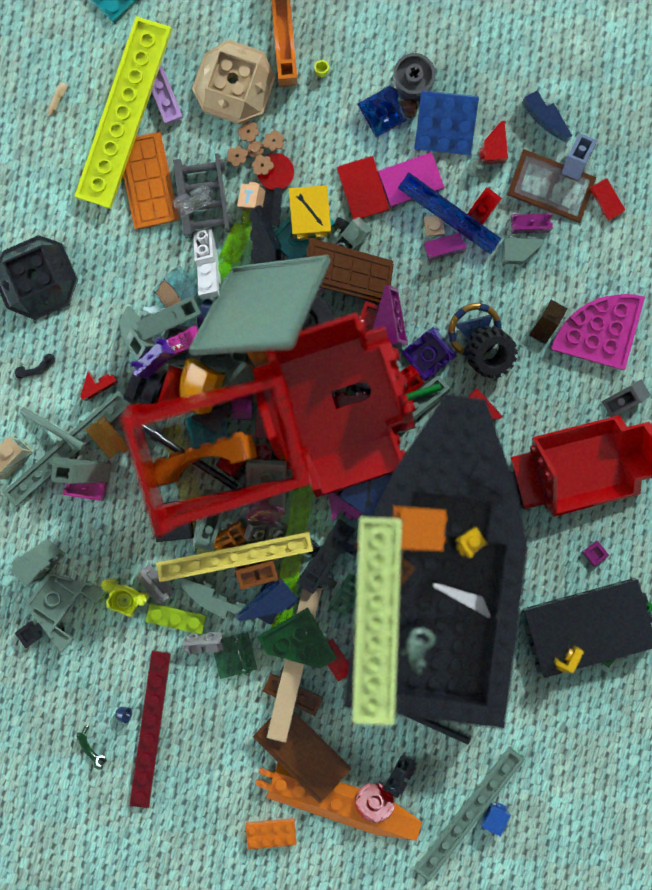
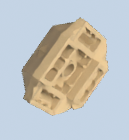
M226 40L204 54L192 90L204 113L236 124H242L264 115L276 78L264 51ZM231 78L238 79L234 84L228 82Z

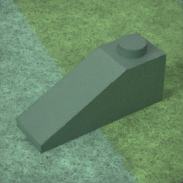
M204 489L202 496L220 492ZM225 511L196 521L193 546L212 551Z

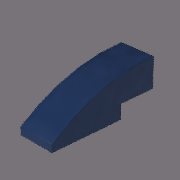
M538 90L524 97L522 105L536 123L554 137L564 142L570 140L572 134L554 103L546 106Z

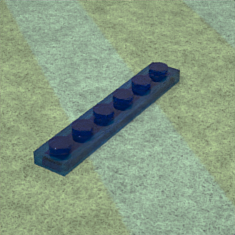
M408 172L398 186L399 190L490 255L500 242L501 238L411 173Z

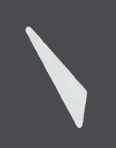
M436 583L433 584V587L482 615L490 617L482 596Z

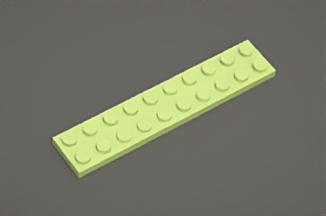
M360 517L353 723L394 725L401 519Z

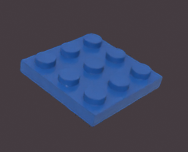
M421 90L414 149L471 155L479 96Z

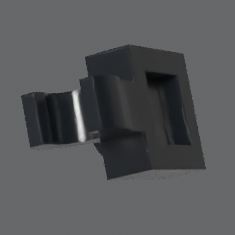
M30 621L16 631L15 635L26 649L43 637L40 632L43 628L39 623L35 625L33 621Z

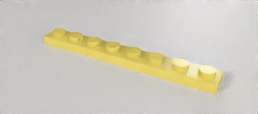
M305 532L156 562L159 582L312 552L313 549L310 534Z

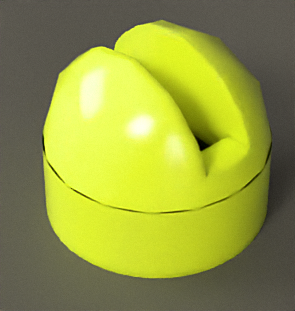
M319 60L315 63L314 72L318 77L323 78L328 75V62Z

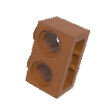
M273 559L235 567L241 590L278 580Z

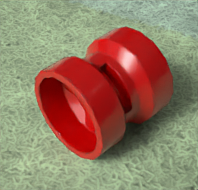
M261 443L255 446L257 458L254 459H271L272 450L268 445Z

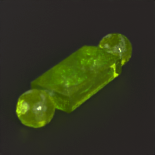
M250 210L242 212L240 216L241 224L234 223L219 255L220 258L224 259V262L218 264L219 273L222 277H226L231 271V263L238 265L250 239V232L252 230L248 228L249 225H252L249 219Z

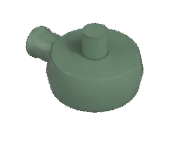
M480 159L471 160L467 166L468 173L473 177H478L480 182L484 181L486 178L483 175L485 170L483 161Z

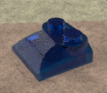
M390 85L373 93L357 104L375 137L407 121L398 101V92Z

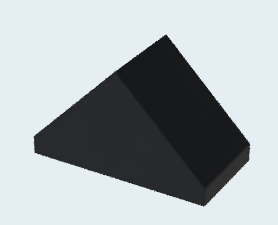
M230 406L215 409L209 413L192 415L191 420L193 423L216 435L230 411Z

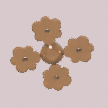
M245 122L243 127L238 128L237 132L241 136L242 141L247 140L251 143L248 145L247 150L242 149L240 146L228 149L227 161L232 166L238 167L246 162V157L249 154L255 158V161L252 162L254 173L256 175H267L274 168L270 157L262 156L264 147L269 148L270 151L282 149L284 146V136L280 135L277 130H273L270 134L265 135V140L262 144L259 141H255V136L259 135L257 124L255 122L250 124Z

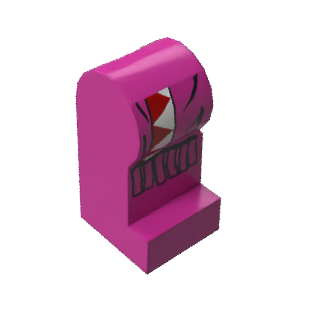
M196 325L167 340L175 353L173 356L189 350L199 331Z

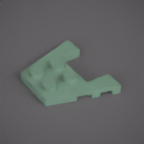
M48 572L25 605L58 650L63 653L73 638L60 630L57 625L80 594L98 604L106 591L102 587Z

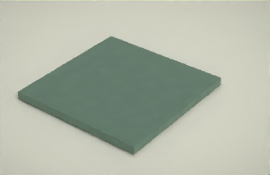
M328 255L231 267L219 289V296L215 297L188 351L191 355L292 348L331 259Z

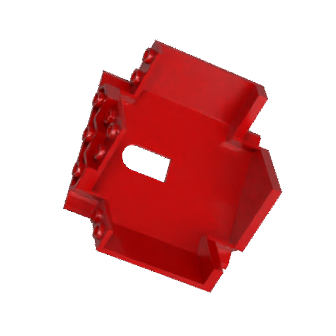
M355 313L300 331L292 348L266 350L270 364L252 370L255 380L284 375L287 391L290 392V403H293L292 410L302 449L305 450L304 457L308 461L307 469L312 490L316 498L394 472V469L405 454L404 449H399L398 445L401 444L398 434L416 428L413 412L416 409L413 400H408L405 389L408 386L405 374L401 375L397 361L400 360L397 348L393 349L385 326L367 332L364 319L360 320L358 314ZM358 382H365L370 386L371 392L368 398L336 409L331 391ZM268 388L255 392L267 435L278 461L287 462L286 470H290L288 467L290 465L289 459L285 456L287 452L277 413L273 410L275 405L273 399L270 398L272 396L271 390Z

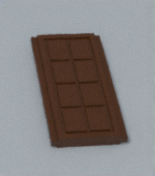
M309 239L306 258L328 255L331 259L319 288L376 303L381 302L384 287L386 285L391 286L394 267L393 260L318 239Z
M294 711L286 742L267 738L271 716L254 734L253 738L315 800L321 803L352 768Z

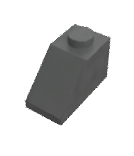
M641 379L606 398L602 403L610 417H614L643 402L651 394Z

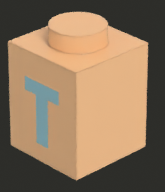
M255 182L241 184L237 206L247 212H250L251 208L257 205L263 207L265 190L260 187V184Z

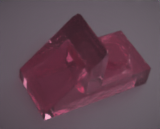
M264 498L251 503L245 518L247 521L273 524L285 515L283 507L270 505L268 499Z

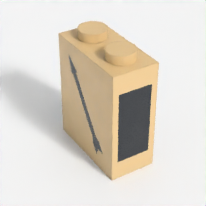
M7 437L0 444V479L7 480L33 452L18 438Z

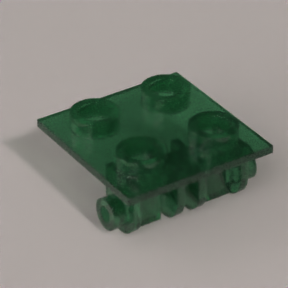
M248 632L221 639L224 649L218 653L214 652L220 679L242 673L248 674L253 670H257Z

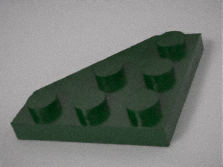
M309 608L302 610L257 636L266 654L316 668H322L337 659Z

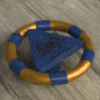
M471 303L460 308L453 315L448 326V338L454 350L464 356L467 353L464 350L465 348L457 342L455 327L467 339H471L473 337L471 334L473 332L477 333L478 328L481 327L484 330L485 326L490 325L492 319L494 326L502 329L498 313L491 306L483 303ZM472 310H479L489 314L457 323L467 312ZM496 344L489 346L484 354L489 352Z

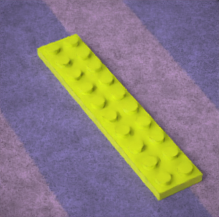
M135 17L74 197L112 209L173 30L170 26Z

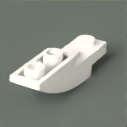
M209 228L193 232L194 259L198 274V296L201 300L219 296L221 278L213 230Z

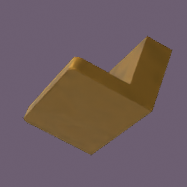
M104 415L86 428L87 433L108 458H111L120 450L123 454L129 450L128 444Z

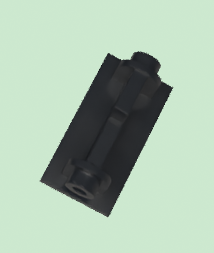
M402 755L397 761L383 790L391 793L396 798L402 796L408 784L404 779L410 780L416 770L415 766L417 763L413 759Z

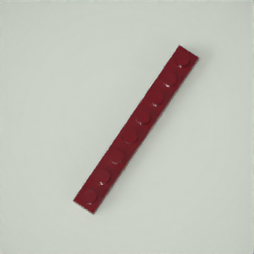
M151 651L129 806L150 807L171 653Z

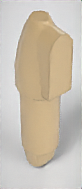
M63 82L58 85L48 109L49 116H52L53 112L56 111L61 98L66 93L68 86Z

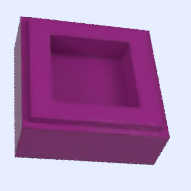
M598 540L582 551L593 567H596L609 556Z

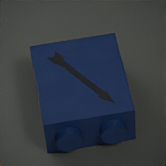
M393 473L345 488L339 497L365 516L371 518Z

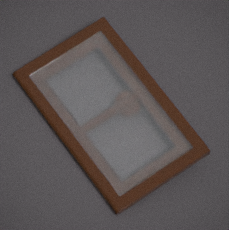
M523 149L507 196L581 223L591 195L589 188L594 186L596 177L583 172L580 180L562 174L564 164Z

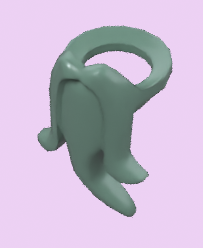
M424 628L413 630L407 641L406 649L400 651L403 656L409 653V663L418 674H421L419 666L426 665L423 660L425 651L433 646L435 642L433 633ZM418 634L426 635L430 642L425 644L422 640H417L415 636Z

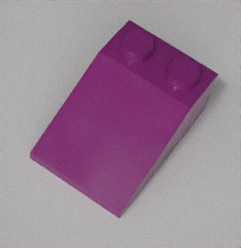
M386 285L373 330L385 326L392 347L396 348L408 345L399 291L395 287Z

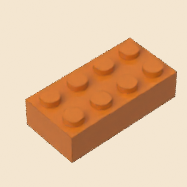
M295 818L246 822L248 849L297 844Z

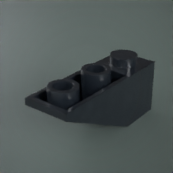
M262 206L252 207L249 219L252 222L250 239L253 242V249L251 251L253 264L281 261V243Z

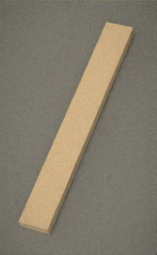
M302 588L297 613L309 608L315 619L322 588H317L313 594ZM285 659L267 738L286 742L304 668L302 663Z

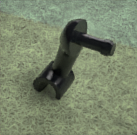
M46 354L41 363L33 369L25 370V366L17 367L15 369L16 378L22 379L27 376L42 374L55 362V357L52 354Z

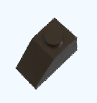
M552 299L548 301L529 336L546 345L568 308Z

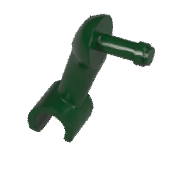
M86 725L82 733L78 732L76 737L84 753L94 761V767L97 770H101L103 766L99 765L98 761L105 763L107 759L105 756H98L90 747L85 735L89 729V726Z

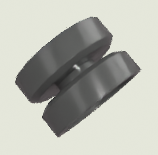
M420 53L404 55L397 61L394 67L392 85L399 98L403 100L413 99V101L418 102L420 101L421 90H432L435 80L433 63L428 57Z

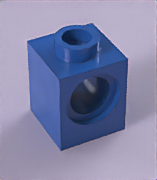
M498 802L496 805L491 803L481 825L483 829L501 837L511 815L505 805Z

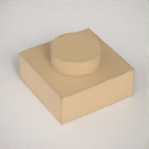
M443 215L424 217L425 237L445 234Z

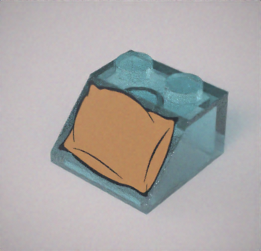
M180 265L165 275L152 291L165 308L191 296L194 297L196 304L202 301L198 296V286Z

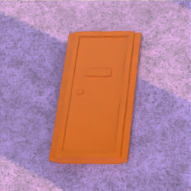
M161 132L137 136L123 174L135 230L180 221Z

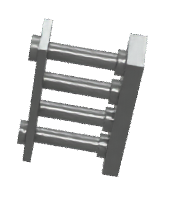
M218 153L215 154L216 162L186 166V164L183 165L181 159L173 160L185 238H192L193 232H196V229L224 225L226 231L231 232L230 226H233L232 215H228L222 176L225 164L224 159H220ZM217 170L218 181L191 185L185 183L184 176H188L190 173ZM220 188L221 199L197 203L188 202L187 195L190 192ZM223 208L224 218L197 222L190 218V213L196 210Z

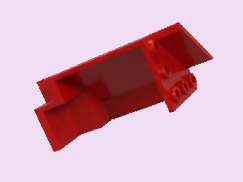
M620 415L532 437L530 452L510 457L524 510L544 505L546 510H549L552 516L556 517L641 494L642 480L652 478V424L645 422L627 427Z

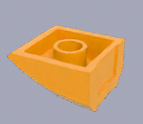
M195 358L186 359L180 380L179 395L180 397L220 389L225 375L200 363ZM214 405L193 411L198 414L209 413Z

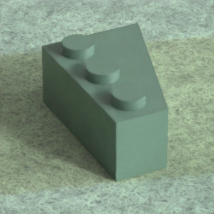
M46 539L21 557L18 555L12 561V567L9 571L26 586L37 584L45 578L65 553L49 539Z

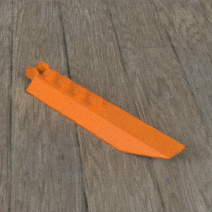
M277 763L275 772L265 768L259 769L261 775L273 778L271 783L260 779L255 781L256 786L269 789L266 796L268 799L374 835L417 841L422 821L395 802L394 810L389 818L383 822L372 823L363 819L357 812L355 801L360 791L358 787L339 782L326 798L319 803L279 763Z

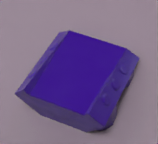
M435 327L422 334L421 337L402 351L425 381L457 357L455 351Z

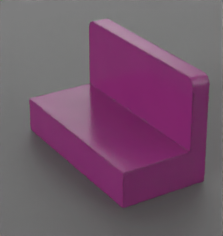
M460 232L423 243L428 261L462 253L467 249V245L463 243Z

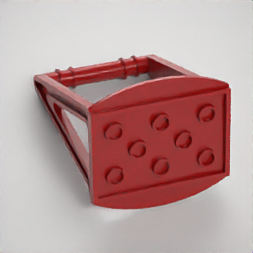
M284 375L272 376L154 404H131L126 407L121 421L155 537L162 536L179 525L311 483L307 469L308 461L304 457L305 450L302 449L292 410L293 403H290V392L287 391ZM270 388L272 394L270 398L273 399L275 405L273 410L277 413L287 452L285 456L289 459L290 465L288 467L291 469L293 477L164 504L142 425Z

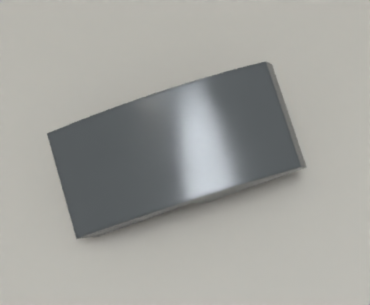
M276 521L248 522L244 538L247 542L284 537L288 525Z

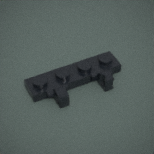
M338 519L296 583L312 594L318 586L323 587L324 584L334 589L338 582L328 576L330 573L329 569L339 554H343L344 551L354 557L359 550L351 545L353 540L350 539L356 529L343 520Z

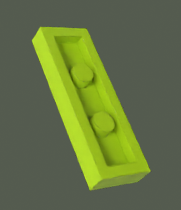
M150 603L146 622L203 634L207 615Z

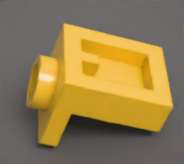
M473 527L455 540L458 544L456 548L459 553L469 558L473 557V553L487 544L477 527Z
M576 646L572 650L569 649L565 656L566 663L555 658L556 669L566 674L568 671L574 673L583 654L582 649Z

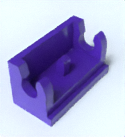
M157 338L154 341L156 345L138 362L132 361L129 364L136 368L133 371L135 376L148 379L175 355L166 339Z

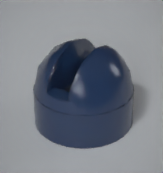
M119 707L116 710L117 714L115 717L119 722L128 723L132 717V710L130 708Z

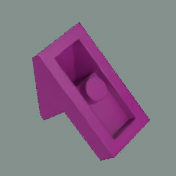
M334 493L328 494L333 521L342 509L345 511L343 515L353 520L356 518L358 520L360 518L361 512Z

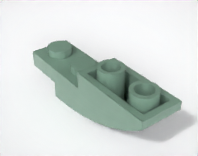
M127 306L120 319V329L125 343L139 361L156 344L151 337L143 340L135 323L141 320V318L130 306ZM162 365L155 373H160L164 365Z
M194 576L177 579L184 591L195 602L223 618L227 616L228 611L237 614L247 605L237 600L235 603L228 601V597L217 594V597L214 596L216 588L212 587L213 583L205 580H202L201 583L194 580Z

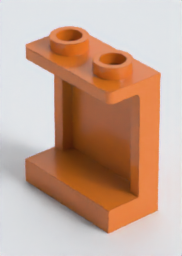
M394 506L393 518L401 519L400 549L443 551L445 524L447 521L446 510Z

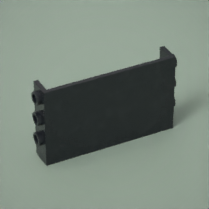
M631 578L523 608L527 625H524L527 636H531L533 642L530 644L532 655L536 654L538 662H535L538 674L542 673V676L547 678L564 673L556 669L557 665L554 663V660L556 658L566 663L565 656L568 650H572L574 646L583 651L576 669L652 649V613L647 611L646 604H648V599L645 592L642 593L639 580Z

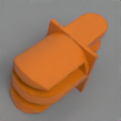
M241 521L231 525L228 524L226 529L217 533L213 545L217 550L238 546L246 541L244 538L246 529L242 528Z

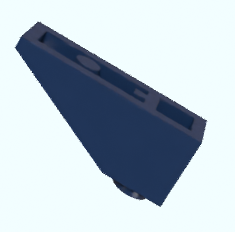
M280 578L235 614V616L241 622L283 612L285 609H291L296 604L295 601L298 598Z

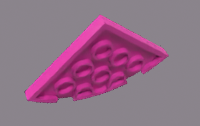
M621 294L601 297L587 303L563 323L553 340L550 350L624 371L645 297L634 294Z

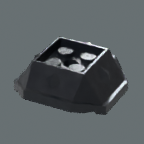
M38 235L3 250L0 256V295L6 309L36 320L70 305L78 277L62 243ZM33 272H38V277L35 280H31L30 275Z

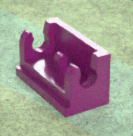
M552 213L511 215V233H549L553 229V223H550Z

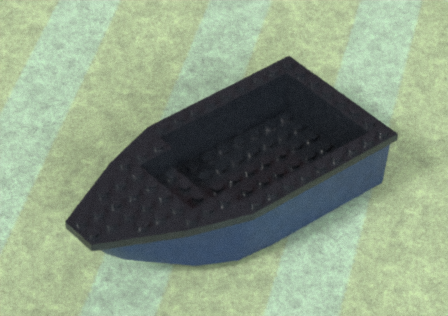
M445 394L394 469L371 517L393 518L394 506L446 510L447 518L443 551L400 549V556L414 566L415 569L403 584L399 582L394 714L505 729L528 546L515 482L506 497H503L469 477L479 459L512 477L486 399ZM473 527H477L487 544L473 553L474 556L471 558L465 555L462 556L456 548L458 544L455 540ZM436 583L482 596L490 617L482 615L433 587V584ZM357 606L343 704L344 708L353 709ZM417 628L427 629L435 636L433 646L428 648L423 656L426 665L419 666L421 674H418L411 667L409 653L403 656L400 652L406 649L411 632ZM418 634L415 636L417 640H422L425 644L430 642L426 635Z

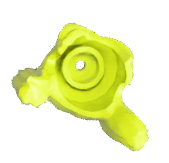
M109 578L101 583L102 589L110 592L109 598L106 601V608L128 617H132L137 606H143L150 597L148 592L136 591L127 585H122L116 578Z

